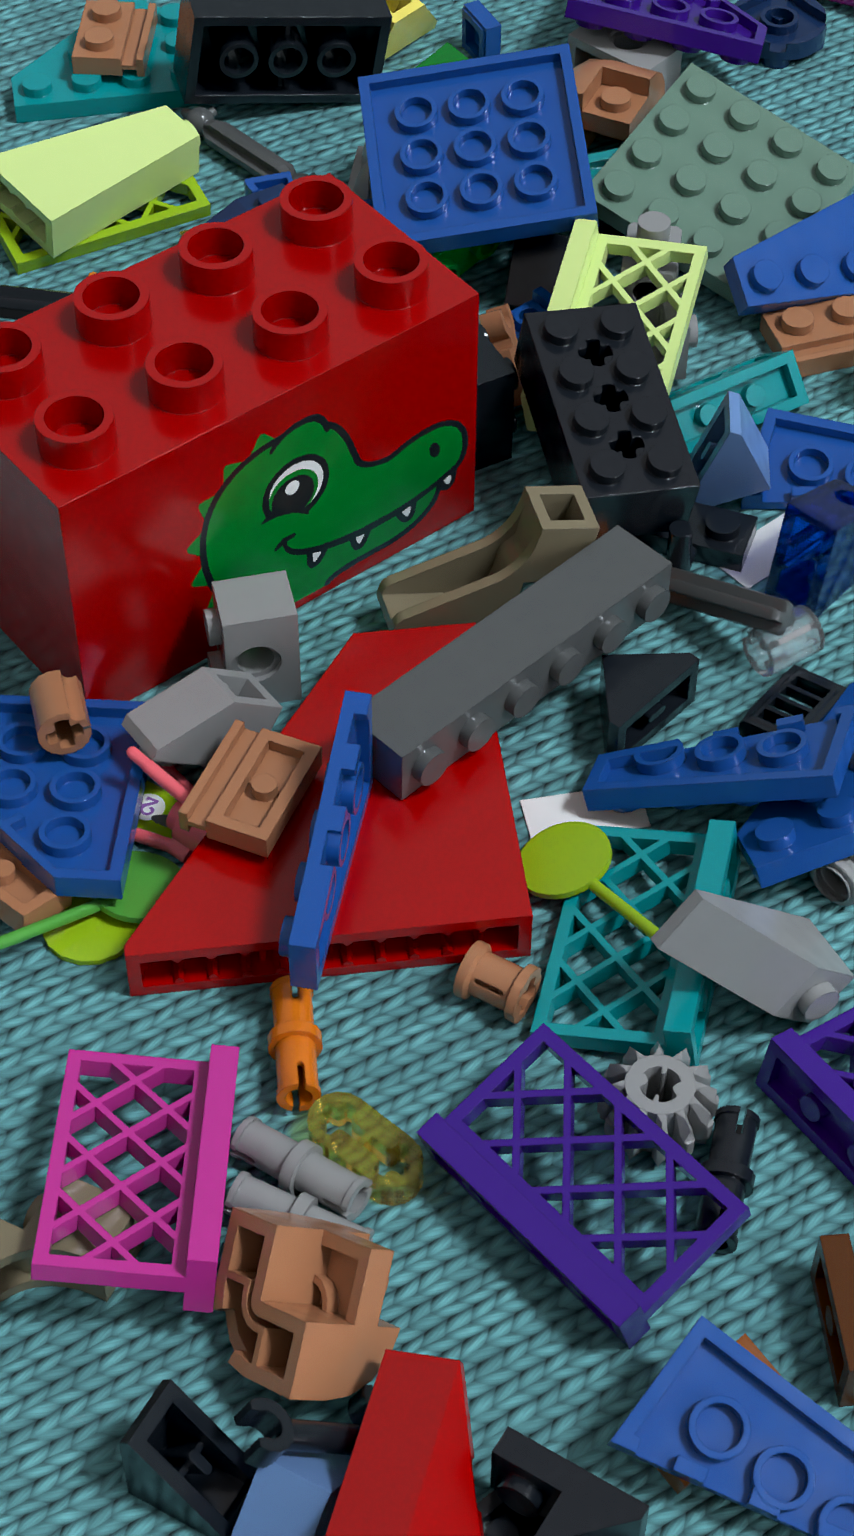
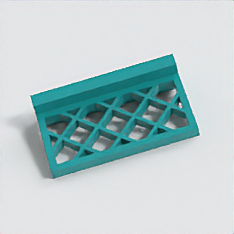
M709 819L706 834L597 826L607 835L612 849L624 850L630 857L609 869L599 881L643 915V913L668 898L679 908L695 889L734 898L741 865L736 821ZM669 854L694 855L691 865L669 878L655 864ZM643 870L656 886L629 900L617 885ZM589 889L578 895L565 898L531 1025L530 1035L544 1023L571 1048L627 1053L629 1047L639 1053L648 1056L658 1041L664 1051V1055L671 1057L687 1048L690 1066H699L716 982L659 950L643 932L641 933L645 937L617 953L604 936L629 921L614 910L591 924L580 912L581 906L597 897ZM592 944L606 960L577 976L568 966V958ZM658 950L669 962V968L644 982L630 966ZM618 973L633 990L604 1006L590 990ZM562 980L566 982L563 986H561ZM663 992L662 999L660 1000L657 995ZM577 997L593 1013L575 1025L552 1023L554 1012ZM644 1003L657 1016L654 1032L625 1030L617 1021Z

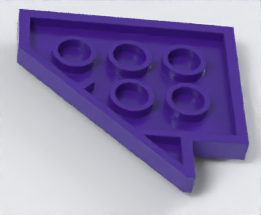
M568 0L564 15L566 18L574 19L579 26L587 29L600 30L607 27L623 31L626 37L636 41L661 40L671 43L672 47L685 53H698L702 50L718 54L725 62L735 65H745L748 62L759 63L768 28L728 0Z

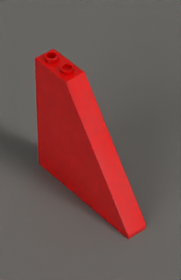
M476 622L352 634L280 732L281 734L321 746L323 764L268 858L207 838V834L203 837L124 945L130 997L274 982L280 977L290 975L289 958L279 956L280 931L284 917L286 915H295L297 902L294 901L296 874L300 862H307L311 821L314 811L319 809L325 772L330 760L345 690L372 694L373 697L476 625ZM497 731L492 734L489 741L481 749L467 752L448 766L436 782L428 786L422 785L403 800H400L373 778L371 792L321 977L461 963L470 947L479 940L490 944L492 947L491 953L502 958L531 956L533 914Z

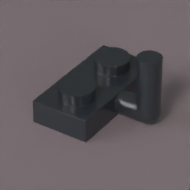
M695 502L689 521L677 520L672 522L669 532L635 535L634 537L657 553L667 555L666 559L672 562V567L690 572L693 562H699L741 572L756 534L758 517Z

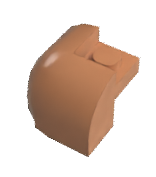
M588 59L573 68L587 150L598 135L623 142L629 137L665 94V80L661 72L606 59Z
M232 1207L216 1279L213 1310L225 1311L229 1340L234 1349L228 1363L245 1378L289 1400L328 1401L348 1397L361 1389L377 1375L385 1350H393L401 1329L379 1319L389 1283V1273L394 1251L369 1241V1233L345 1225L293 1213Z

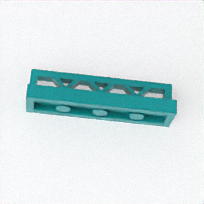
M793 349L754 356L675 389L669 395L689 454L693 451L728 391L740 394L756 425L764 422L768 408L791 411L809 403Z

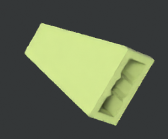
M167 105L1 152L0 209L50 256L55 258L199 172L200 135L189 121L182 120Z

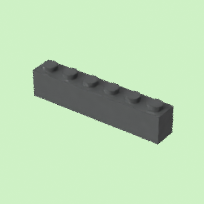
M617 525L372 697L373 778L400 800L405 799L422 785L428 786L436 782L452 763L469 751L474 752L481 749L489 741L493 733L515 717L522 718L535 707L538 700L559 685L564 686L571 683L578 676L582 668L601 654L613 652L622 643L624 638L645 622L650 623L658 619L670 601L669 585L672 562Z

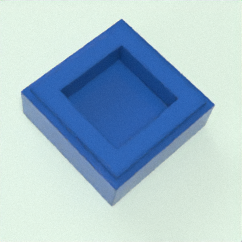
M479 0L463 4L462 47L473 59L498 55L501 52V24Z

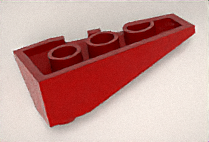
M389 1349L385 1350L325 1536H484L482 1515L477 1509L472 1460L475 1456L464 1364L460 1360Z

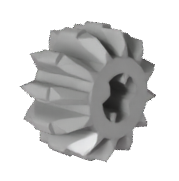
M658 1041L651 1049L649 1056H644L629 1047L626 1055L623 1056L622 1064H609V1068L604 1073V1078L685 1151L692 1154L694 1143L706 1144L707 1139L712 1135L713 1117L719 1105L717 1089L710 1087L711 1075L709 1074L708 1065L690 1066L687 1048L673 1057L664 1055V1051ZM597 1102V1112L600 1113V1118L605 1120V1134L614 1135V1110L605 1102ZM625 1121V1134H638V1132ZM656 1148L625 1149L629 1160L642 1151L652 1153L651 1157L657 1167L665 1160V1156Z

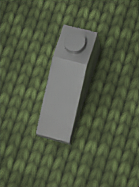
M698 889L691 893L650 938L659 950L769 1014L805 1023H811L813 1020L829 1013L837 1005L840 998L839 993L854 978V974L809 918Z

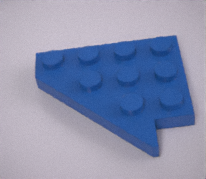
M0 695V842L21 861L25 868L57 896L123 899L148 775L127 757L126 750L129 747L134 746L139 749L140 746L121 724L127 713L145 702L85 699L92 730L90 740L82 749L74 753L60 755L44 750L39 744L29 696Z

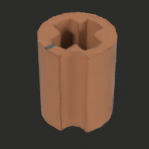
M60 670L48 671L38 676L31 683L29 698L39 744L44 750L60 755L74 753L82 749L89 742L92 730L80 680L76 675L64 677L61 675Z

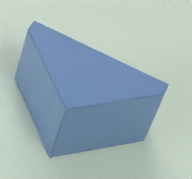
M728 391L690 454L701 485L695 502L710 506H716L771 489L768 446L740 394Z
M285 1451L273 1464L265 1468H257L231 1536H325L351 1455Z

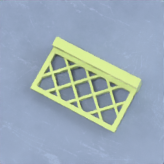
M576 219L547 311L593 307L594 304L612 294L621 304L636 303L651 347L655 345L664 356V361L658 364L668 395H670L708 259L707 246L600 234L596 220ZM608 254L629 256L637 263L616 276H613L605 267ZM670 262L691 264L688 273L670 283L663 278L657 269ZM647 276L657 287V290L634 302L623 288ZM668 301L676 310L677 315L655 328L644 313ZM522 390L520 397L526 428L529 431H536L524 390Z

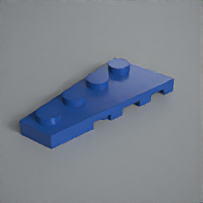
M768 408L760 433L768 446L771 489L742 497L741 509L854 510V425Z
M347 690L344 693L330 760L325 772L319 809L314 811L311 821L307 862H300L296 874L294 901L297 902L295 915H286L284 917L280 931L279 956L289 958L290 986L318 990L373 784L372 694Z
M854 704L835 707L836 719L805 725L803 714L776 719V731L742 737L739 728L735 727L715 731L712 736L703 739L695 747L685 749L679 739L599 754L582 789L587 810H613L618 813H628L641 808L674 807L686 810L700 805L735 803L740 806H752L761 802L799 800L801 802L813 803L826 798H838L854 751Z
M701 1315L607 1445L807 1536H854V1432Z

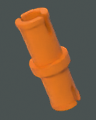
M286 975L272 982L269 988L274 1027L267 1035L268 1053L276 1060V1100L278 1105L287 1111H292V1091L298 1090L300 1112L314 1108L321 1101L317 1057L323 1050L322 1032L314 1024L313 989L297 987L298 996L293 997L290 975Z

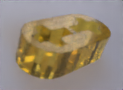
M333 1092L315 1100L309 1109L307 1117L308 1140L322 1147L323 1156L359 1176H365L372 1180L373 1184L370 1187L373 1189L370 1199L381 1205L396 1206L405 1204L416 1197L423 1184L424 1157L421 1147L412 1137L361 1098L351 1093ZM331 1122L333 1125L340 1127L346 1122L352 1123V1137L340 1129L334 1131L331 1135L327 1134V1124ZM379 1160L389 1167H393L399 1162L404 1163V1174L400 1175L398 1172L391 1170L384 1176L380 1175Z

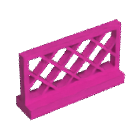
M211 1044L209 1062L69 1049L31 1263V1280L184 1293L183 1311L213 1313L240 1047ZM83 1075L111 1078L119 1087L96 1098L80 1084V1077ZM162 1083L193 1086L191 1093L170 1105L152 1091V1089ZM135 1099L151 1116L129 1128L112 1112ZM188 1115H189V1122H187V1121L184 1119V1118L187 1117ZM96 1122L112 1138L88 1151L72 1134ZM167 1128L184 1145L161 1157L144 1141ZM128 1151L145 1168L120 1181L104 1164ZM67 1157H68V1158L71 1159L72 1161H70V1162H68V1163L66 1164V1160H67ZM183 1167V1172L181 1175L177 1172V1170ZM87 1174L104 1192L79 1206L62 1188ZM160 1181L178 1199L154 1212L137 1194ZM120 1205L138 1223L112 1237L95 1219ZM59 1211L63 1216L57 1219V1213ZM176 1222V1230L174 1231L170 1225ZM76 1230H79L96 1247L81 1257L51 1254L52 1244ZM153 1236L172 1254V1263L139 1262L128 1251Z

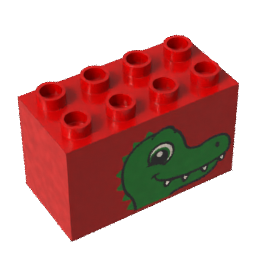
M327 173L325 175H310L297 178L282 189L279 197L226 222H210L197 225L185 232L180 238L179 243L122 271H104L93 274L82 280L74 289L73 294L16 321L0 322V628L43 674L48 671L60 670L61 675L64 677L76 675L82 684L85 699L130 701L206 659L207 652L217 651V645H208L203 618V609L214 607L211 582L286 570L297 609L474 511L479 293L428 253L420 243L412 240L356 195L344 182Z

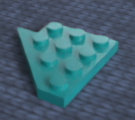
M117 0L118 2H135V9H148L147 0ZM169 3L162 7H157L158 21L145 77H137V70H124L122 76L73 74L71 56L79 29L70 34L11 77L16 122L25 123L146 111L167 105L169 108L206 105L184 104L173 71L180 3Z

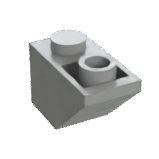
M201 667L127 713L121 725L140 746L139 750L158 765L170 767L174 763L200 765L206 768L235 719L245 722L246 729L258 733L262 728L272 730L283 707L250 672Z

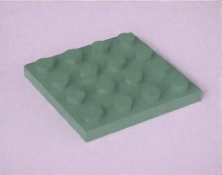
M690 63L596 174L592 182L598 218L624 235H627L629 224L633 222L638 223V218L641 214L649 211H658L670 218L671 226H677L682 230L681 243L707 246L708 259L701 284L735 305L723 266L733 256L851 195L854 191V164L695 64ZM679 263V270L686 274L689 272L691 264Z

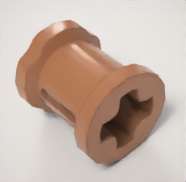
M482 940L476 941L467 951L458 968L453 984L454 995L463 1000L473 996L504 1011L506 1020L514 1024L519 1023L536 997L542 979L541 968L533 964H528L523 968L491 953L492 947L490 944Z

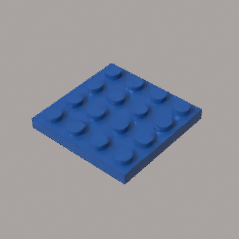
M569 43L358 77L373 208L412 240L420 243L428 253L572 231L576 219L596 220L599 227Z

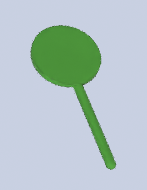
M132 851L123 899L91 898L92 900L1 935L0 950L100 911L120 921L140 924L180 868L174 862L161 855L145 851Z

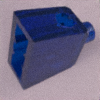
M834 479L787 503L764 592L765 594L789 600L793 604L795 612L811 621L818 618L854 584V486L843 480Z

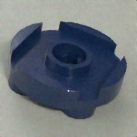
M738 0L735 3V6L768 27L760 55L762 64L768 68H786L790 64V60L810 56L824 47L827 30L825 24L826 12L823 6L816 0Z

